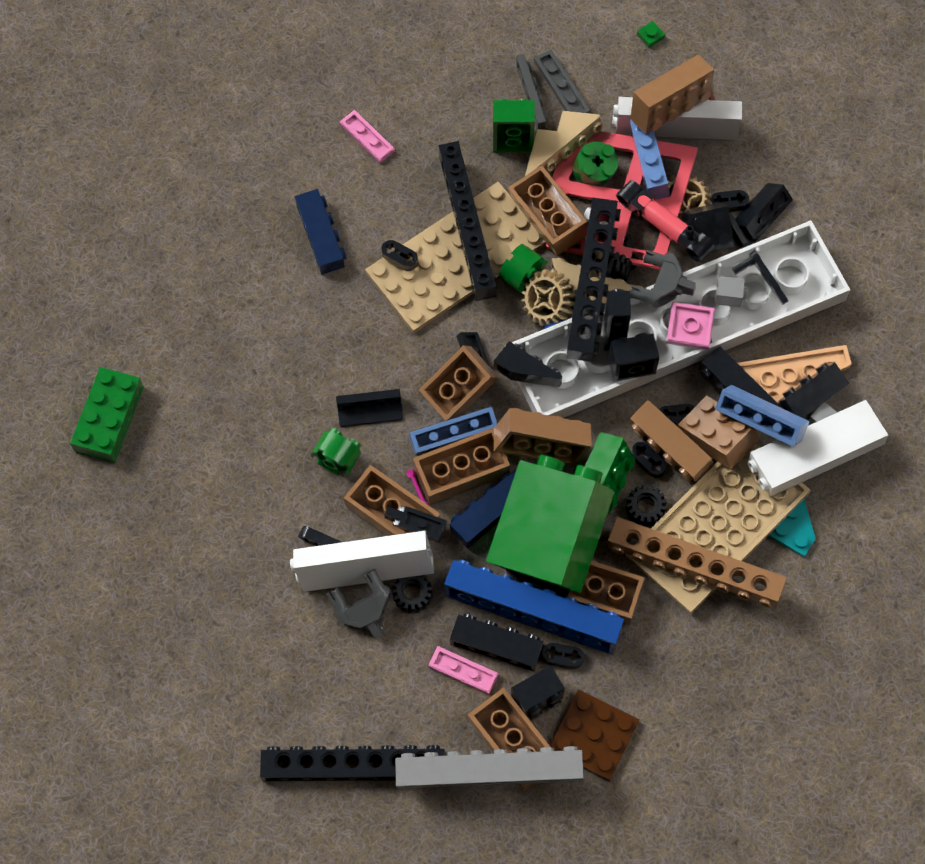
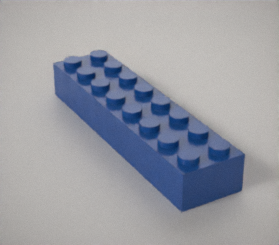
M453 560L444 583L445 597L611 655L614 653L624 621L615 612L608 611L605 613L600 611L595 605H582L577 603L578 601L572 597L566 596L562 598L556 596L554 591L536 589L531 583H519L514 581V578L511 576L493 574L492 570L485 567H480V569L473 567L470 562L465 560H459V562Z

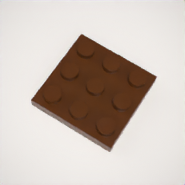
M578 689L550 747L554 748V751H564L563 747L576 746L578 750L583 752V769L610 782L640 719Z

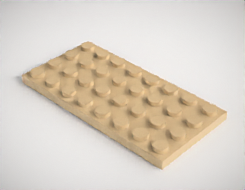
M499 182L473 198L494 279L499 277L506 259L510 261L514 256L511 254L512 251L520 244L528 246L535 252L546 245V242ZM453 212L403 244L418 255V265L414 270L406 271L384 258H381L365 269V273L413 334L473 294ZM412 257L409 259L405 258V263L412 262Z
M755 444L731 470L717 462L651 529L744 561L810 494L811 490L803 483H799L769 497L767 491L761 489L756 473H752L748 466L750 453L760 448ZM650 546L648 548L652 553L660 550L657 546ZM672 553L669 555V558L678 560L680 555ZM626 554V557L690 615L716 589V586L711 584H699L694 578L689 576H677L672 570L666 568L665 570L658 569L650 562H638L632 559V556ZM692 561L690 563L694 568L702 565L699 561ZM718 568L711 570V573L717 576L723 573Z

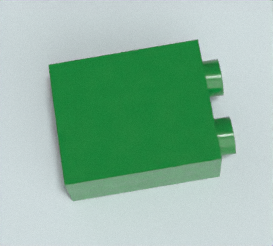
M540 455L537 464L520 460L486 562L505 570L581 594L615 491L600 484L602 472L586 466L577 465L575 473L572 475L562 472L565 465L564 462L549 456Z

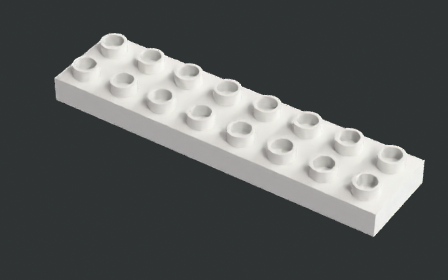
M810 220L683 272L682 275L687 277V280L696 282L693 296L686 294L677 295L676 299L657 308L647 305V302L630 298L631 318L627 338L635 337L640 333H654L660 357L656 374L613 381L608 360L609 351H603L604 316H600L599 322L602 323L601 336H596V342H599L598 355H593L592 362L567 359L572 318L512 342L513 344L521 345L525 352L531 356H538L545 365L556 368L562 375L560 387L517 382L532 412L564 418L702 361L720 346L726 351L844 302L848 297L850 288ZM755 250L787 297L788 302L784 305L781 304L755 265L748 267L737 275L733 273L732 268L750 258L749 253ZM719 276L745 279L744 287H748L747 299L742 300L741 307L715 304L716 286ZM654 285L646 287L645 289L651 290V288H653ZM672 302L715 308L709 350L666 344ZM586 315L583 318L590 320L593 317L590 315ZM585 334L580 336L582 339L590 338V336Z

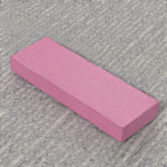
M355 110L340 121V125L379 163H382L395 152V148Z
M437 646L428 665L429 668L490 695L499 675L495 671Z

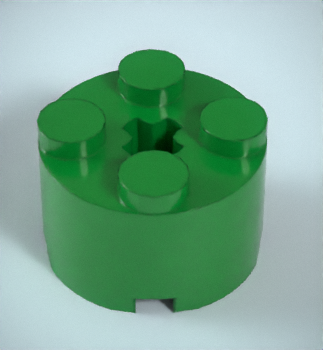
M603 142L585 144L573 163L575 178L581 183L602 187L607 184L618 167V158L613 146Z
M520 244L512 251L511 254L514 256L510 261L506 259L499 273V277L520 293L527 289L524 284L530 283L529 279L535 276L536 272L542 271L548 263L546 259L524 244Z
M331 428L330 431H324L311 453L312 459L316 456L318 458L316 463L322 468L336 475L342 472L344 473L342 477H348L361 455V444L356 440H348L343 437V434L335 428Z

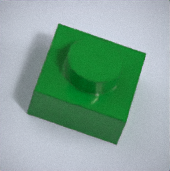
M651 21L637 31V36L648 48L665 38L664 32L654 21Z

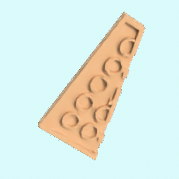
M847 345L740 362L738 364L780 404L779 400L784 397L782 395L783 392L791 387L794 389L800 385L799 381L803 377L814 375L817 372L815 369L824 362L827 364L835 362L840 370L844 371L850 368L851 360Z

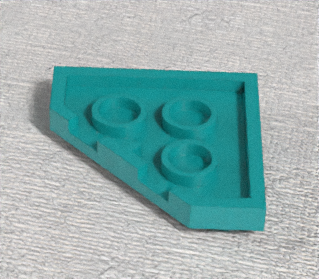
M805 499L768 535L771 539L803 558L816 539Z

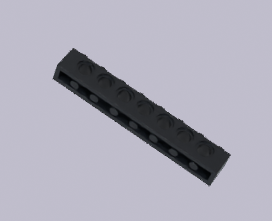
M459 141L438 145L439 159L475 301L496 297V283Z
M594 197L592 199L567 347V359L592 362L593 355H598L599 342H596V336H601L602 323L599 322V317L604 316L606 304L602 303V299L607 297L609 284H605V280L610 278L612 265H608L609 259L614 257L615 247L611 246L612 240H616L618 228H615L614 225L615 221L619 222L621 209H617L618 201ZM606 221L608 224L603 225L599 222ZM597 240H604L605 242H604V243H598V242H596V241H597ZM599 258V259H601L602 261H601V262H595L594 259ZM596 277V278H598L599 280H598V281H592V280H590V278ZM593 296V297H595L596 299H595V300H588L587 297ZM586 315H590V316H592L593 318L590 319V320H587V319H585V318H583V317L586 316ZM585 334L590 336V338L582 339L580 336Z
M390 745L381 746V749H372L371 746H358V749H349L348 746H336L335 749H326L325 746H313L312 750H303L301 746H291L290 750H280L278 746H269L267 750H261L260 778L262 782L396 781V767L393 766V761L395 758H401V754L414 753L415 757H424V753L437 752L438 756H445V749H440L438 745H428L426 749H417L415 745H406L404 749H395L394 746ZM287 758L291 760L287 768L279 767V762L282 759ZM310 758L314 761L310 768H303L301 766L304 759ZM329 758L336 760V765L332 768L324 766L325 761ZM351 758H357L359 765L355 768H350L347 766V762ZM380 758L382 764L378 768H373L370 766L371 760Z

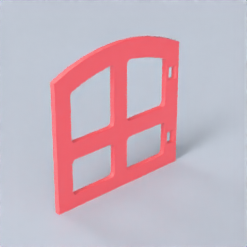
M600 131L587 140L585 144L603 142L613 146L614 150L632 152L634 155L624 186L630 180L637 182L641 186L643 174L633 136ZM657 141L661 158L679 160L681 163L671 196L669 198L657 199L656 201L676 217H679L698 147ZM583 146L578 147L567 159H563L558 163L552 178L567 196L592 200L594 197L618 201L616 198V194L620 191L618 189L570 181L573 174V163ZM618 201L617 209H621L619 222L615 221L614 225L615 228H618L617 238L612 240L611 246L615 247L614 253L619 252V255H625V258H629L632 261V265L661 270L659 266L643 262L646 254L645 250L623 246L632 211ZM660 231L655 250L652 252L665 255L669 251L672 239ZM586 239L578 242L581 244L580 249L570 247L564 252L583 256ZM632 254L643 255V260L632 259Z

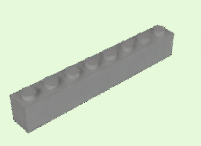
M576 746L563 747L564 751H554L552 747L540 748V752H531L529 748L517 749V753H508L506 749L494 750V754H485L483 750L471 751V755H461L460 751L447 752L448 756H438L437 752L424 753V757H415L414 753L401 754V758H395L396 787L398 789L584 781L583 752L578 750Z

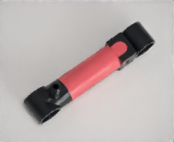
M630 180L616 194V198L624 207L631 209L632 213L642 221L646 219L685 249L686 253L696 262H701L714 249V243L709 237L703 233L696 232L693 226H688L659 204L655 200L654 195L646 189H642L637 182Z

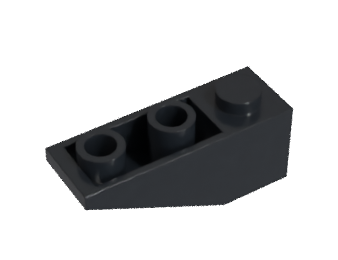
M509 341L494 360V369L512 381L560 387L562 384V375L556 368L548 367L538 356H531L517 343L513 344Z

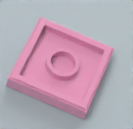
M672 302L666 344L709 350L715 308Z

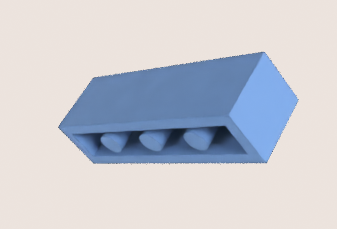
M630 120L631 132L647 191L655 196V200L669 197L668 181L654 131L645 134Z
M733 385L722 390L715 410L791 446H795L803 440L810 422Z
M492 407L410 432L408 437L414 456L495 428L497 421Z

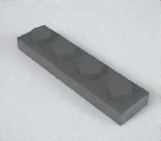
M552 49L534 57V63L563 109L570 112L590 114L591 110Z
M524 54L517 55L516 67L526 98L528 100H535L536 130H545L548 116L546 111H542V97L540 94L537 95V82L535 77L532 78L530 74L532 72L531 63L526 61Z

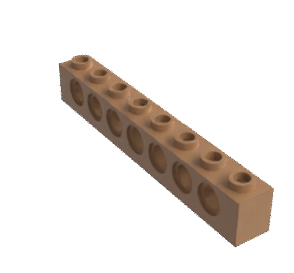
M617 517L608 539V548H611V551L616 554L623 555L625 553L632 556V559L638 562L647 561L658 569L665 570L666 568L672 570L677 576H689L694 578L699 584L714 585L721 592L728 593L730 591L736 593L739 598L758 601L761 606L766 608H777L787 580L785 576ZM631 538L637 539L639 541L636 545H630L627 543V541ZM650 546H657L660 550L652 553L648 548ZM676 553L680 555V558L672 560L669 558V555ZM692 561H699L702 565L694 568L690 563ZM718 568L723 573L717 576L712 574L711 570ZM735 576H741L744 579V581L742 583H736L732 580V578ZM760 583L766 589L758 591L754 588V585Z

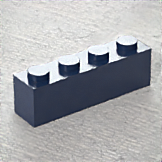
M318 189L294 196L321 275L344 268V260L347 259L343 247L339 248L338 242H340L338 231H333L331 225L334 224L331 213L326 212L325 207H328L325 196H320Z
M516 469L512 473L507 472L504 474L495 487L492 485L487 488L483 493V497L479 500H473L467 506L468 509L462 514L458 513L451 519L450 531L467 549L499 523Z

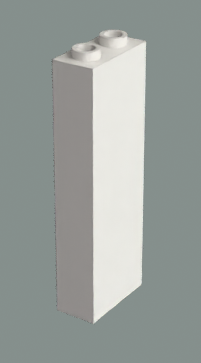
M619 97L618 105H614L612 128H616V134L632 136L630 117L633 97ZM707 100L703 103L701 102L690 111L677 116L673 121H668L661 125L659 129L654 131L655 137L737 140L742 121V101Z
M864 400L809 425L803 440L795 446L776 440L752 451L748 466L751 472L756 473L761 489L767 491L769 497L884 445L888 434L868 402Z
M425 531L294 549L293 559H290L291 571L295 572L296 582L301 584L304 592L367 583L363 575L369 571L372 572L373 569H376L381 581L434 574L433 553Z

